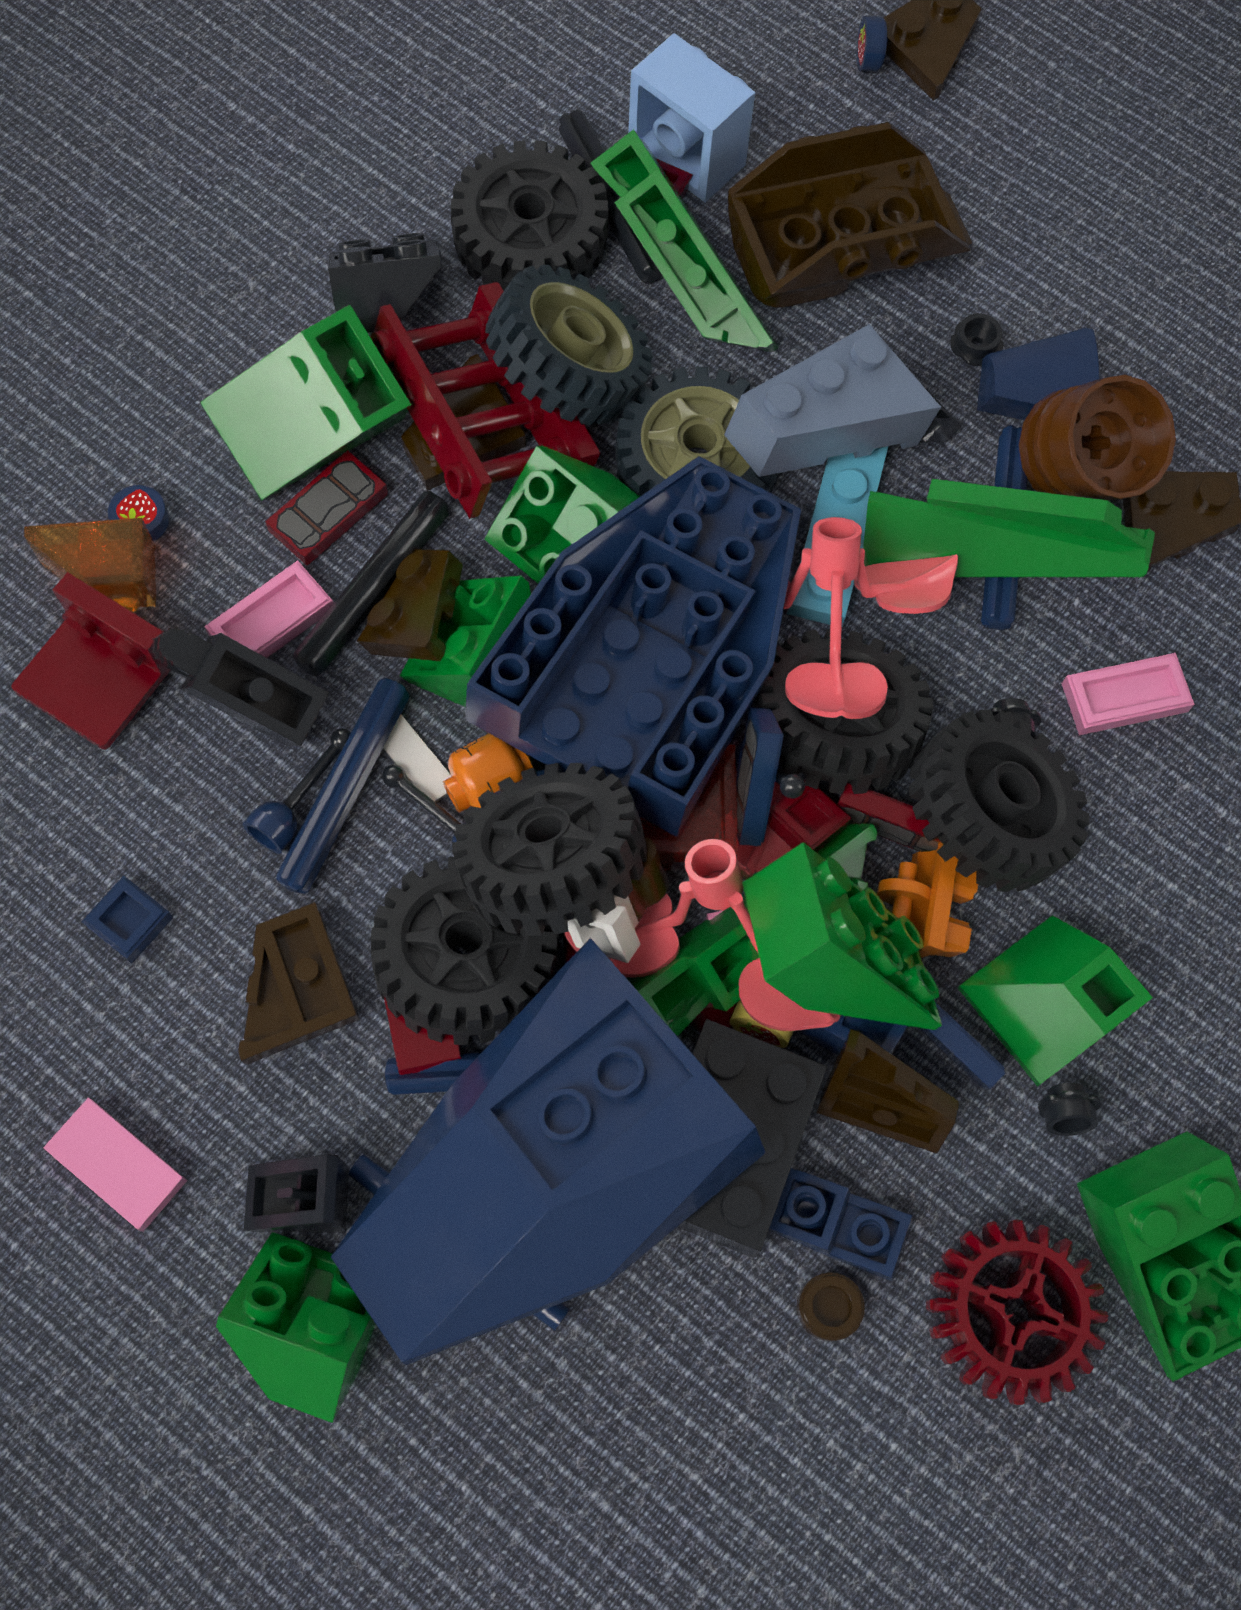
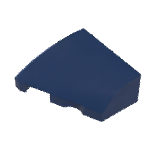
M1081 328L987 354L982 359L977 410L1025 420L1034 405L1050 393L1098 380L1099 359L1094 330Z

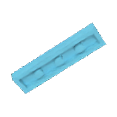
M888 446L875 448L872 454L855 458L854 454L850 453L828 458L804 549L812 548L814 524L819 520L831 517L846 518L858 523L862 528L860 548H863L870 491L877 492ZM809 570L787 614L830 625L831 591L818 587L815 578ZM854 580L851 581V585L847 589L843 590L842 626L846 617Z

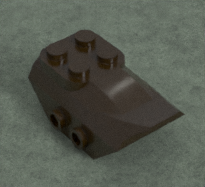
M889 122L870 126H856L846 131L816 137L806 136L796 141L787 142L728 190V215L734 250L756 299L774 308L788 307L833 297L843 293L849 287L851 280L894 269H906L917 263L971 251L969 245L972 244L970 236L951 195L942 189L925 150Z

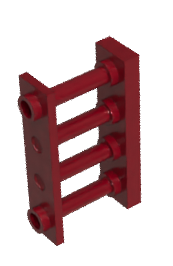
M499 282L479 286L468 318L413 330H405L391 304L380 306L375 330L370 336L411 403L408 411L442 469L449 493L453 498L460 501L469 519L480 516L491 484L520 476L535 450L534 448L481 462L469 442V438L523 425L525 428L530 429L539 446L543 445L591 466H595L600 455L599 449L584 424L580 423L578 416L570 422L560 417L559 408H555L551 414L540 408L542 399L535 396L531 401L521 394L525 386L521 382L512 385L504 376L508 367H498L492 357L496 351L488 348L486 339L489 334L485 332L486 323L489 320L488 317L503 293ZM473 340L475 343L480 344L489 361L430 374L418 352ZM498 382L501 386L505 387L514 403L455 417L443 395Z

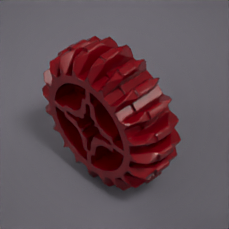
M1018 1219L1008 1223L1005 1235L995 1221L983 1225V1241L972 1231L961 1235L959 1239L965 1255L954 1249H948L941 1256L945 1265L954 1275L945 1272H935L930 1278V1283L933 1286L946 1292V1298L939 1297L926 1301L927 1311L945 1313L946 1320L945 1324L935 1325L929 1329L931 1338L940 1339L950 1336L954 1343L953 1346L944 1350L941 1354L944 1364L958 1362L964 1357L967 1363L960 1372L959 1381L964 1385H972L984 1373L983 1396L988 1399H997L1005 1385L1009 1403L1012 1405H1023L1028 1396V1388L1038 1403L1051 1401V1382L1061 1392H1071L1076 1386L1069 1368L1080 1374H1090L1094 1368L1091 1360L1081 1351L1082 1348L1096 1351L1102 1350L1106 1344L1099 1335L1089 1331L1090 1324L1106 1323L1109 1317L1106 1311L1090 1308L1089 1299L1102 1295L1104 1287L1100 1283L1085 1286L1080 1277L1089 1272L1092 1262L1084 1258L1070 1264L1066 1259L1072 1251V1241L1064 1238L1055 1243L1050 1249L1048 1248L1050 1241L1049 1227L1044 1225L1035 1227L1028 1239L1024 1222ZM1007 1256L1021 1259L1018 1271L1010 1274L1004 1288L993 1285L981 1286L973 1282L979 1270L994 1257ZM1040 1270L1054 1284L1061 1299L1063 1314L1052 1309L1045 1301L1043 1295L1045 1275L1040 1273ZM1021 1298L1024 1304L1020 1308L1026 1307L1028 1318L1036 1321H1025L1012 1325L1008 1319L1013 1314L1006 1315L1005 1305L999 1302ZM968 1303H971L970 1308L983 1314L989 1322L991 1335L988 1346L993 1348L992 1354L986 1351L973 1332L968 1315ZM1031 1334L1040 1337L1051 1336L1059 1340L1051 1354L1039 1364L1027 1369L1011 1366L1015 1352L1023 1350L1024 1344Z

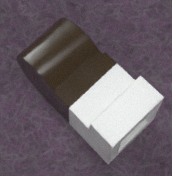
M645 837L648 852L647 861L642 862L644 872L639 881L631 880L633 891L626 899L613 895L616 908L606 915L597 908L592 910L591 914L594 922L580 927L576 918L568 921V931L577 948H581L591 938L607 957L628 963L641 944L634 928L646 913L647 907L658 903L666 895L669 888L668 877L656 845L651 839Z

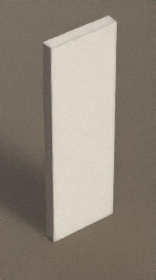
M400 714L383 749L395 764L400 765L405 770L406 777L411 783L433 801L438 802L447 795L442 781L450 778L451 774Z

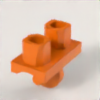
M942 842L938 843L936 850L914 853L912 862L900 863L898 878L883 879L878 885L877 895L882 901L893 905L892 913L898 918L901 916L907 917L920 933L924 947L919 950L921 958L929 955L957 956L966 953L970 944L972 929L969 923L949 916L952 901L962 904L973 899L978 889L976 871L968 877H964L955 870L959 861L955 856L945 862L937 853L943 845Z

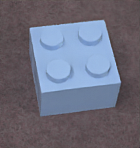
M673 33L631 70L628 133L634 129L646 143L655 158L693 174L688 190L706 203L746 165L755 91L749 88L741 78L731 75L709 59L701 49L691 46Z

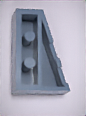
M868 324L742 394L724 435L754 472L761 477L822 465L827 458L853 453L854 457L858 458L871 455L875 448L900 444L902 449L918 446L941 406L873 327Z

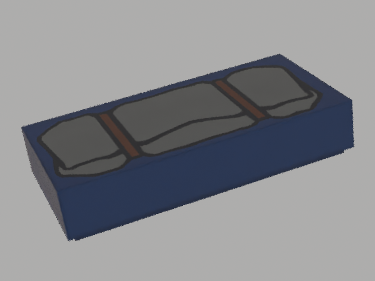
M749 707L730 815L740 845L761 846V842H764L784 736L771 709Z

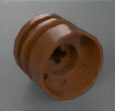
M1128 375L1102 378L1079 386L1054 391L1037 402L1023 422L1019 441L1022 469L1037 492L1108 501L1142 495L1161 480L1171 464L1176 442L1173 415L1162 394L1145 380Z

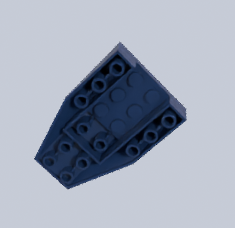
M698 456L559 554L467 683L465 720L546 765L559 763L563 773L567 770L570 763H582L586 772L592 766L604 769L606 776L614 774L621 780L623 787L626 786L631 793L639 817L677 837L749 711V707L753 704L772 670L801 509Z
M590 938L451 1085L334 1251L331 1258L401 1362L408 1365L609 1284L763 1156L766 1151L757 1128Z

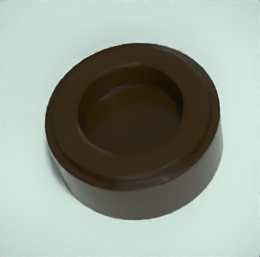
M823 1273L815 1276L802 1287L797 1298V1315L801 1325L811 1336L822 1341H838L849 1337L858 1329L864 1317L865 1306L861 1291L851 1279L842 1274Z

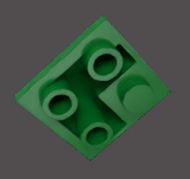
M543 445L536 446L484 540L539 584L564 549L640 496L611 473Z
M521 575L460 580L454 592V600L456 602L452 619L445 622L440 620L437 637L446 645L445 654L441 661L409 658L399 676L408 683L466 707L467 683L531 595L529 582Z
M1053 915L958 987V990L1037 1087L1153 998L1109 946Z
M271 1232L219 1314L216 1328L269 1400L333 1423L358 1373L376 1323L332 1260L331 1256L333 1253Z

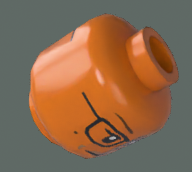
M488 733L459 748L450 755L448 768L451 777L442 782L451 802L460 813L470 806L481 808L478 797L487 790L493 793L500 791L498 783L508 777L514 783L519 782L523 779L521 772L531 769L533 766L526 753Z

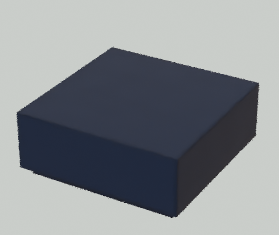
M123 875L81 922L132 964L174 917L168 910Z

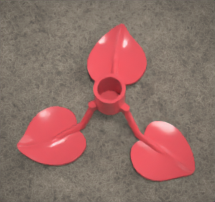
M840 517L825 518L816 522L813 526L812 548L802 550L799 568L792 582L788 581L783 609H789L792 606L809 570L815 578L818 587L831 591L830 664L806 663L797 666L789 672L785 681V692L789 701L807 713L822 717L837 718L843 716L848 719H863L876 714L883 707L887 699L888 686L883 673L869 663L841 664L843 590L847 589L851 585V581L854 580L855 587L860 590L863 597H876L878 605L885 610L909 614L932 612L946 605L951 597L958 564L957 554L865 566V550L860 548L862 528L858 523Z
M776 782L770 807L784 797L780 790V785ZM730 813L718 828L714 839L697 843L687 853L685 869L689 881L682 882L679 885L681 897L676 911L673 913L672 901L666 893L658 903L647 907L646 913L634 928L641 945L630 961L625 963L616 959H609L625 977L629 978L645 977L667 966L677 957L680 949L679 939L673 927L681 925L685 921L691 901L696 898L699 904L708 909L725 910L731 907L758 953L749 911L742 897V882L792 850V848L768 825L764 842H761V846L740 845ZM569 931L564 932L567 941L577 952L580 948L575 946ZM760 958L750 962L740 975L738 984L739 997L745 1011L752 1019L767 1028L780 1031L824 1028L831 1026L841 1017V1015L806 1010L765 982Z

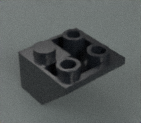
M407 233L393 236V245L371 248V241L369 239L350 240L339 243V251L329 254L328 263L335 312L351 305L367 333L374 332L380 306L391 304L401 321L441 267L435 240L425 241L424 233Z

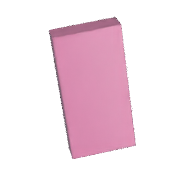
M296 561L204 627L209 636L222 633L268 658L318 622L331 607L333 600L302 564Z
M1176 653L1067 675L1061 683L1079 735L1187 713L1195 705Z
M90 1098L86 1099L43 1147L122 1217L142 1232L145 1231L187 1182L183 1176Z

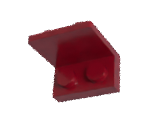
M67 572L52 589L65 609V612L62 614L64 622L16 678L11 687L18 696L97 747L106 750L112 745L171 670L166 668L165 663L159 664V660H154V654L150 653L152 652V638H156L162 633L160 629Z

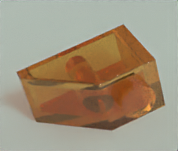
M142 518L24 526V537L36 557L44 567L60 580L68 572L131 612L136 611L138 607L156 606L155 543Z

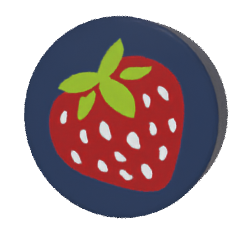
M863 16L857 38V67L859 71L877 72L882 68L885 59L887 25L882 16Z
M133 485L126 487L114 495L108 506V518L119 538L130 544L143 545L157 540L163 535L169 524V512L163 498L156 490L148 486Z

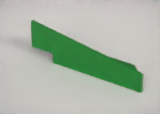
M634 129L592 161L591 165L595 171L621 197L614 203L701 335L709 341L763 349L771 353L777 350L778 346L662 167Z
M932 479L927 502L870 491L863 549L865 550L864 565L957 554L958 564L955 577H1144L1147 575L1155 532L1150 528L1145 530L1122 525V510L1108 500Z
M849 824L844 831L819 850L817 854L825 860L829 857L835 859L842 866L848 878L861 889L868 887V882L861 879L867 843L876 840L877 830L873 824ZM744 894L742 895L745 906L748 909L746 897ZM731 907L725 909L711 920H705L680 937L679 953L667 966L645 977H626L677 1037L710 1002L714 1009L727 1011L739 1002L738 984L740 975L750 962L759 958V954Z

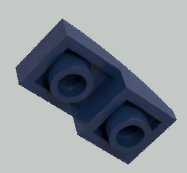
M791 1168L769 1231L833 1259L893 1282L913 1223V1216L851 1194L847 1187Z

